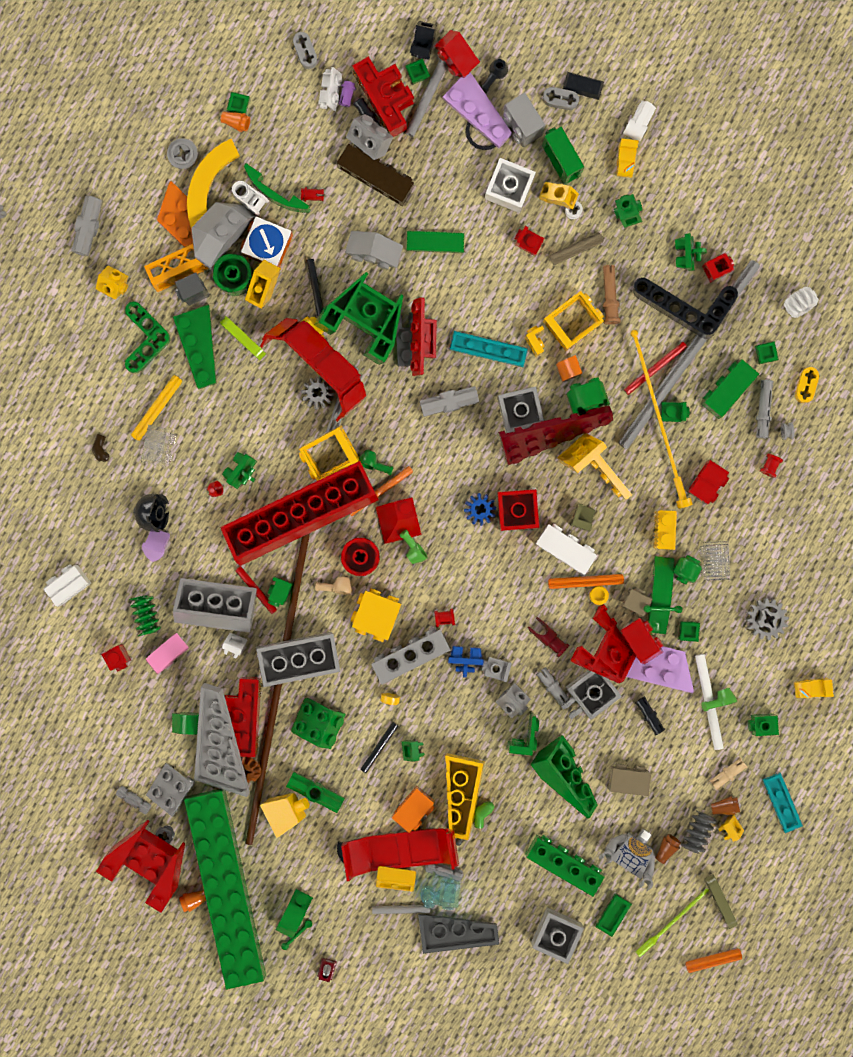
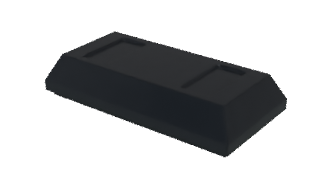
M567 71L563 89L599 100L604 81Z

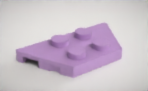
M664 646L661 647L664 652L646 664L640 663L636 656L626 676L690 693L694 691L685 652Z

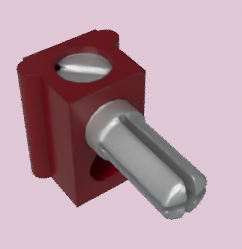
M322 958L317 975L319 977L318 980L332 981L337 961Z

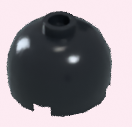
M147 494L139 499L133 513L137 524L142 529L150 532H160V529L164 530L169 520V511L165 513L166 504H169L166 496L163 494Z

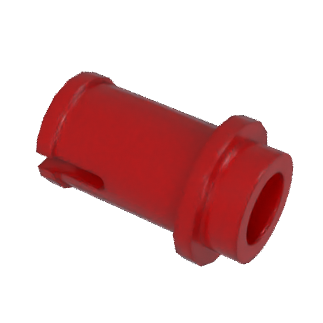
M301 188V200H304V202L306 200L324 202V196H316V194L324 195V189Z

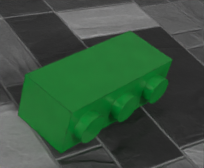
M743 359L738 362L734 361L727 368L729 373L725 377L722 375L715 382L717 387L713 391L709 390L703 396L704 402L701 405L718 419L727 413L759 375Z

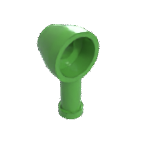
M404 530L400 537L410 547L406 554L412 564H416L428 559L421 545L414 541L408 530Z
M726 688L717 692V700L702 702L701 706L703 711H708L709 709L736 703L737 699L730 688Z

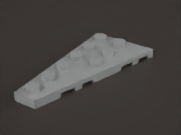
M204 683L201 686L194 780L247 797L250 791L223 688Z

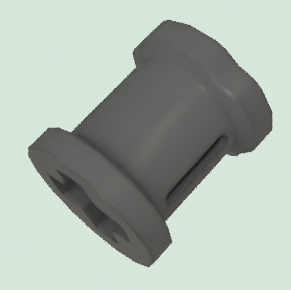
M165 825L155 835L170 844L175 837V832L172 827ZM164 832H167L168 837L166 840L163 839L162 834Z

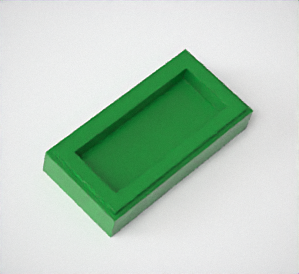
M615 893L595 927L613 937L632 903Z

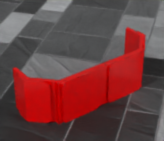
M285 318L264 334L263 341L260 344L261 348L273 339L285 341L337 392L342 412L336 419L337 422L350 413L366 397L364 384L360 379L361 375L358 373V370L338 351H335L328 341L308 322Z
M429 828L413 830L410 833L399 832L372 835L344 842L341 846L347 882L355 876L378 871L380 866L396 869L440 863L450 864L451 869L459 866L454 829Z

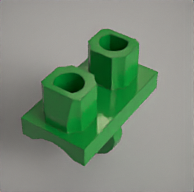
M691 233L685 234V237L675 239L676 250H685V256L676 257V267L695 271L694 255H696V262L702 261L701 255L706 254L707 249L701 248V242H695L694 249V237L691 236Z
M237 452L233 458V461L238 464L236 468L232 470L227 467L222 473L227 480L226 482L238 489L241 484L245 485L248 480L252 482L256 480L252 477V474L255 472L253 467L257 461L247 454L244 455Z

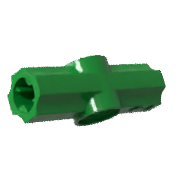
M293 772L286 786L305 796L309 801L316 802L335 813H338L345 797L325 788L321 783L314 782L296 772ZM318 788L321 795L315 797L311 794L310 790Z

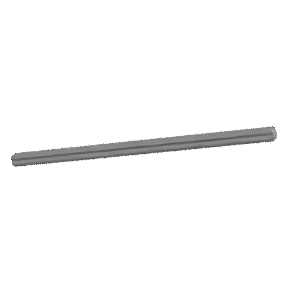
M754 260L748 263L732 285L737 289L738 296L760 268L759 263ZM727 293L724 296L726 300H732L734 298L733 295L730 293ZM715 309L713 314L715 316H722L723 312L720 309ZM709 325L702 327L705 332L712 331V327ZM696 335L654 393L658 407L707 339ZM650 398L620 439L619 444L623 448H629L655 412L652 398Z

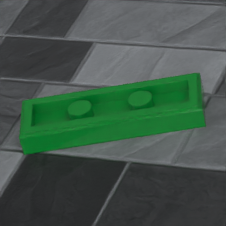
M407 231L406 250L415 252L464 253V233Z

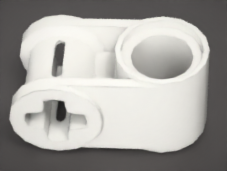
M238 181L232 187L235 199L256 216L260 214L259 211L264 204L269 202L262 193L253 189L244 181ZM239 188L246 189L244 195L239 196L236 194Z

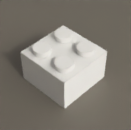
M500 158L486 191L485 199L520 213L536 172Z

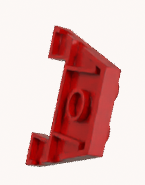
M602 604L598 607L592 619L606 630V634L595 655L593 656L583 646H579L576 648L570 661L620 684L624 682L636 655L623 634L616 627L617 622L614 618H610L606 612L608 610L607 607Z

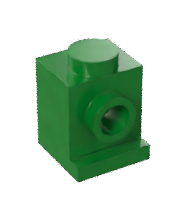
M275 576L273 577L275 585L271 584L267 593L270 595L268 603L279 607V605H285L293 583Z

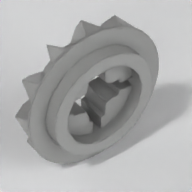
M180 138L169 145L167 157L173 167L180 170L189 169L190 166L195 165L198 152L192 141ZM180 147L182 148V150H184V152H188V154L185 155V161L184 159H182V157H178L181 151Z

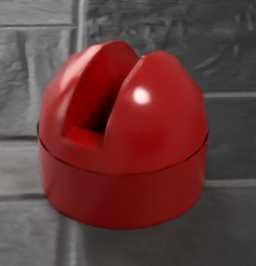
M219 481L212 482L207 486L209 496L218 497L223 495V486Z

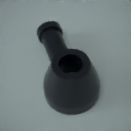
M496 59L490 64V75L480 85L485 93L489 91V88L496 79L506 77L508 65L504 60ZM501 64L503 67L499 69L496 65Z

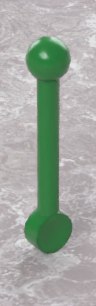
M644 606L646 613L650 611H675L676 613H682L683 610L681 606Z
M306 920L305 925L294 935L293 938H290L286 943H283L281 945V948L283 950H287L289 948V945L306 928L312 927V921Z

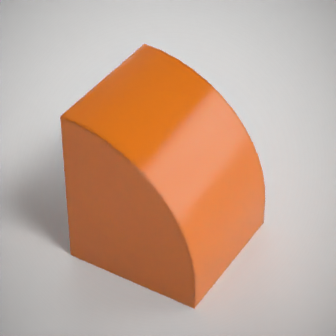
M576 355L556 364L562 382L582 374Z

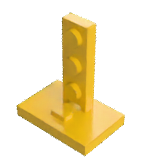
M583 434L557 457L561 464L577 473L588 464L595 470L598 468L602 473L600 477L606 484H611L613 487L611 491L618 498L621 496L627 500L632 496L630 491L601 457L600 453L607 448L603 441L589 434Z

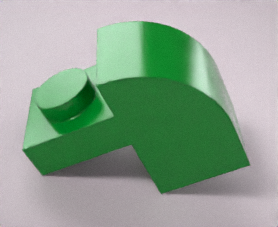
M172 713V733L197 735L199 713Z
M296 889L275 930L293 938L313 897Z

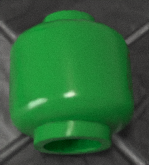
M687 555L678 560L673 572L678 576L677 581L687 585L688 582L695 583L702 567L699 560Z

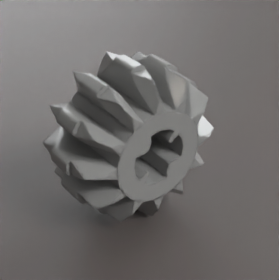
M317 377V383L314 382L313 378H310L311 385L304 383L308 390H301L302 394L307 395L302 399L303 401L310 400L307 404L308 407L315 403V410H318L319 404L324 409L326 408L324 401L329 404L332 402L327 397H334V393L327 391L333 388L330 385L325 387L328 384L325 380L321 384V377ZM319 389L322 390V391H320V392L322 393V396H321V397H320V396H316V398L313 397V396L315 395V394L313 393L314 390H316V391H318Z

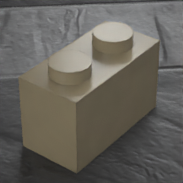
M616 763V766L610 767L608 784L610 792L649 796L651 772L646 770V767L635 766V769L627 768L628 765L619 763Z

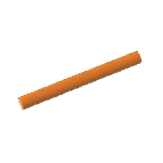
M410 466L376 489L377 497H380L412 474L413 470ZM359 509V510H357V511L351 513V514H350L351 517L354 516L356 513H358V512H359L360 510H362V509Z

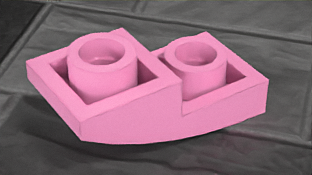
M176 633L150 654L146 661L158 675L170 666L176 658L186 652L189 647Z

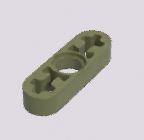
M712 874L704 878L727 927L731 929L737 926L738 923L715 876Z

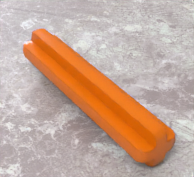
M737 948L687 961L685 965L688 973L741 960L742 953Z

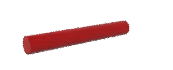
M241 566L235 570L248 587L257 588V598L271 614L275 613L277 608L268 603L267 596Z

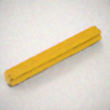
M176 375L172 376L131 433L134 439L140 441L181 385L182 380Z

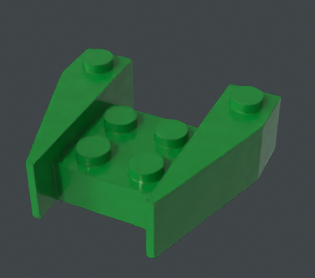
M365 272L323 308L314 325L332 335L338 329L343 319L373 337L363 356L381 365L385 363L395 344L403 295L395 297L394 301L390 300L364 283L369 274Z

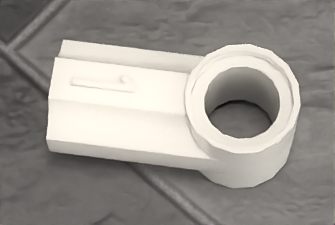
M641 101L623 134L634 140H639L640 143L656 107L648 101Z

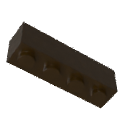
M348 144L336 163L337 168L402 207L414 189V182H412L413 179L406 174L400 175L393 166L389 164L385 166L380 163L379 158L373 160L355 144L353 146Z

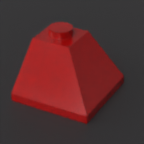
M413 497L376 507L385 544L403 540L400 534L404 530H408L411 537L422 535Z

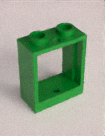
M562 126L558 129L556 127L551 128L545 133L542 148L563 185H566L581 177L584 165Z

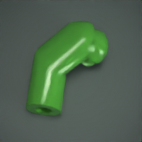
M484 802L476 808L475 828L484 827V818L494 810L492 802Z

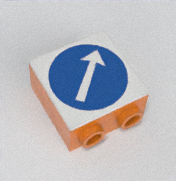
M255 217L254 222L251 221L249 224L247 239L242 241L241 253L243 256L261 263L263 260H266L280 268L293 237L292 231Z

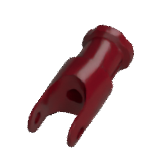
M536 617L545 627L546 633L545 635H540L531 627H528L529 631L546 647L549 646L559 658L570 645L568 643L565 644L557 637L558 634L552 628Z

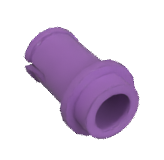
M344 81V84H341L342 92L338 104L350 107L353 92L356 91L355 83Z

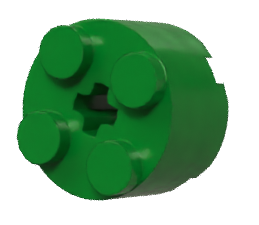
M236 254L221 256L215 262L213 279L222 292L230 296H239L248 291L253 276V270L248 261ZM231 272L236 274L235 278L231 276Z
M599 377L590 379L588 383L583 385L581 383L571 385L570 391L566 394L572 413H579L580 416L585 415L588 410L600 408L603 405H610L604 384L600 381Z

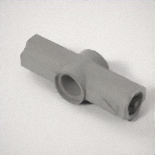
M85 196L81 215L77 217L75 223L76 235L71 250L73 253L89 256L93 237L97 235L99 228L98 218L103 202L101 199Z
M474 386L458 391L443 392L439 396L421 400L420 405L423 416L426 417L441 412L456 411L460 407L479 403V398Z

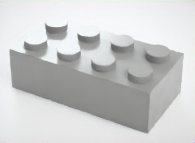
M332 632L256 647L263 687L340 672Z

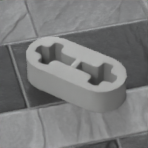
M298 32L293 38V43L301 65L305 69H313L317 65V56L310 37L305 32ZM299 38L306 40V48H302L301 44L299 43ZM307 52L309 54V57L313 58L311 59L312 63L308 64V62L305 61V53Z
M549 87L544 91L543 102L550 107L574 110L578 105L579 97L576 92ZM554 93V97L557 98H554L553 101H549V97L546 95ZM570 96L573 97L572 100L575 102L568 105V101L562 99H568Z

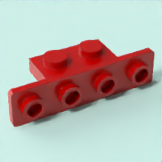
M423 297L414 299L411 305V312L413 313V322L411 324V332L413 333L411 342L412 361L410 364L412 376L424 374V358H436L437 320L425 319V298Z

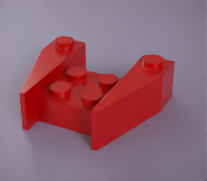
M146 820L110 849L96 872L113 882L124 865L155 884L145 903L162 913L178 888L185 843L183 842L178 849L146 830L150 822Z

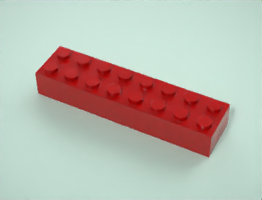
M358 461L220 528L234 561L239 566H242L362 509L379 499L363 465Z

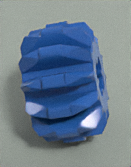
M478 493L477 501L474 496H470L473 504L468 501L465 502L471 508L464 509V512H471L466 518L469 520L471 517H474L472 524L475 525L477 519H479L480 526H483V519L487 523L491 522L487 517L488 515L493 518L495 517V514L491 513L490 510H496L497 507L489 506L494 500L492 499L487 503V494L481 500V493ZM482 504L484 505L483 509H486L485 513L478 515L475 507H479Z

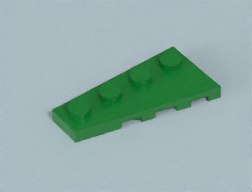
M210 305L174 316L173 319L198 390L217 384Z

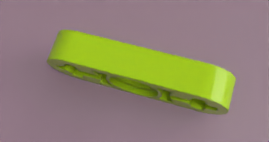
M227 316L223 318L220 324L260 361L266 353Z

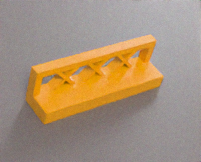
M193 244L144 266L157 292L175 285L176 281L191 274H199L209 269L196 258L192 260L186 258L188 252L194 251ZM178 259L180 263L177 267H169L171 260ZM156 267L163 268L160 275L153 277L151 269Z

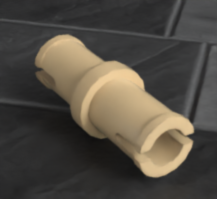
M738 758L737 761L727 768L724 767L721 773L709 781L718 790L728 781H733L736 775L748 767L741 758Z

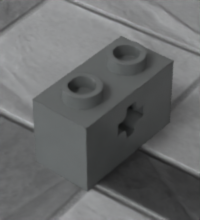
M197 273L175 282L177 286L175 292L182 303L186 302L191 306L210 297L202 279Z

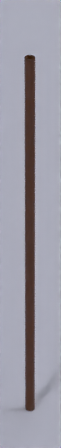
M310 533L301 538L283 641L291 640ZM282 684L274 685L260 760L261 775L256 781L245 841L247 845H253Z

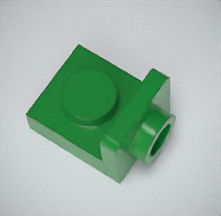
M661 402L660 415L662 422H685L686 418H689L690 408L687 406V402Z

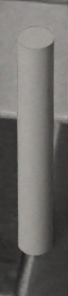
M430 905L372 906V914L430 913Z

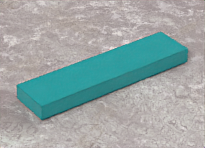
M454 331L449 350L524 368L528 348Z

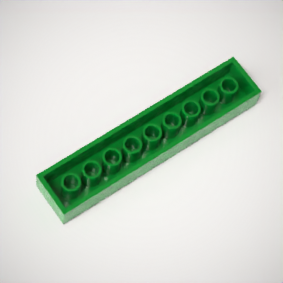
M216 789L187 796L184 801L225 988L228 990L264 982L266 971L226 790Z

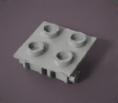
M165 763L146 796L173 817L178 811L180 804L184 802V798L187 797L190 788L194 786V780L189 777L185 778L173 767Z

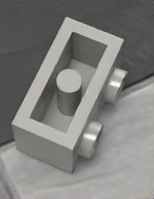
M364 114L353 119L346 138L375 160L386 155L393 136L384 127L374 122L372 117Z

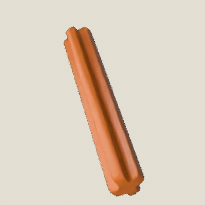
M623 574L548 579L549 589L624 584Z

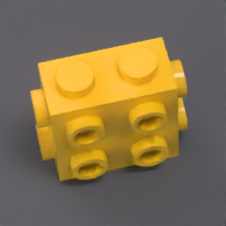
M370 588V591L366 590L364 594L360 593L357 604L360 605L358 612H353L350 622H353L352 627L356 628L354 632L366 635L367 632L374 635L373 639L384 642V639L388 640L402 603L398 602L399 598L388 595V598L380 596V591Z

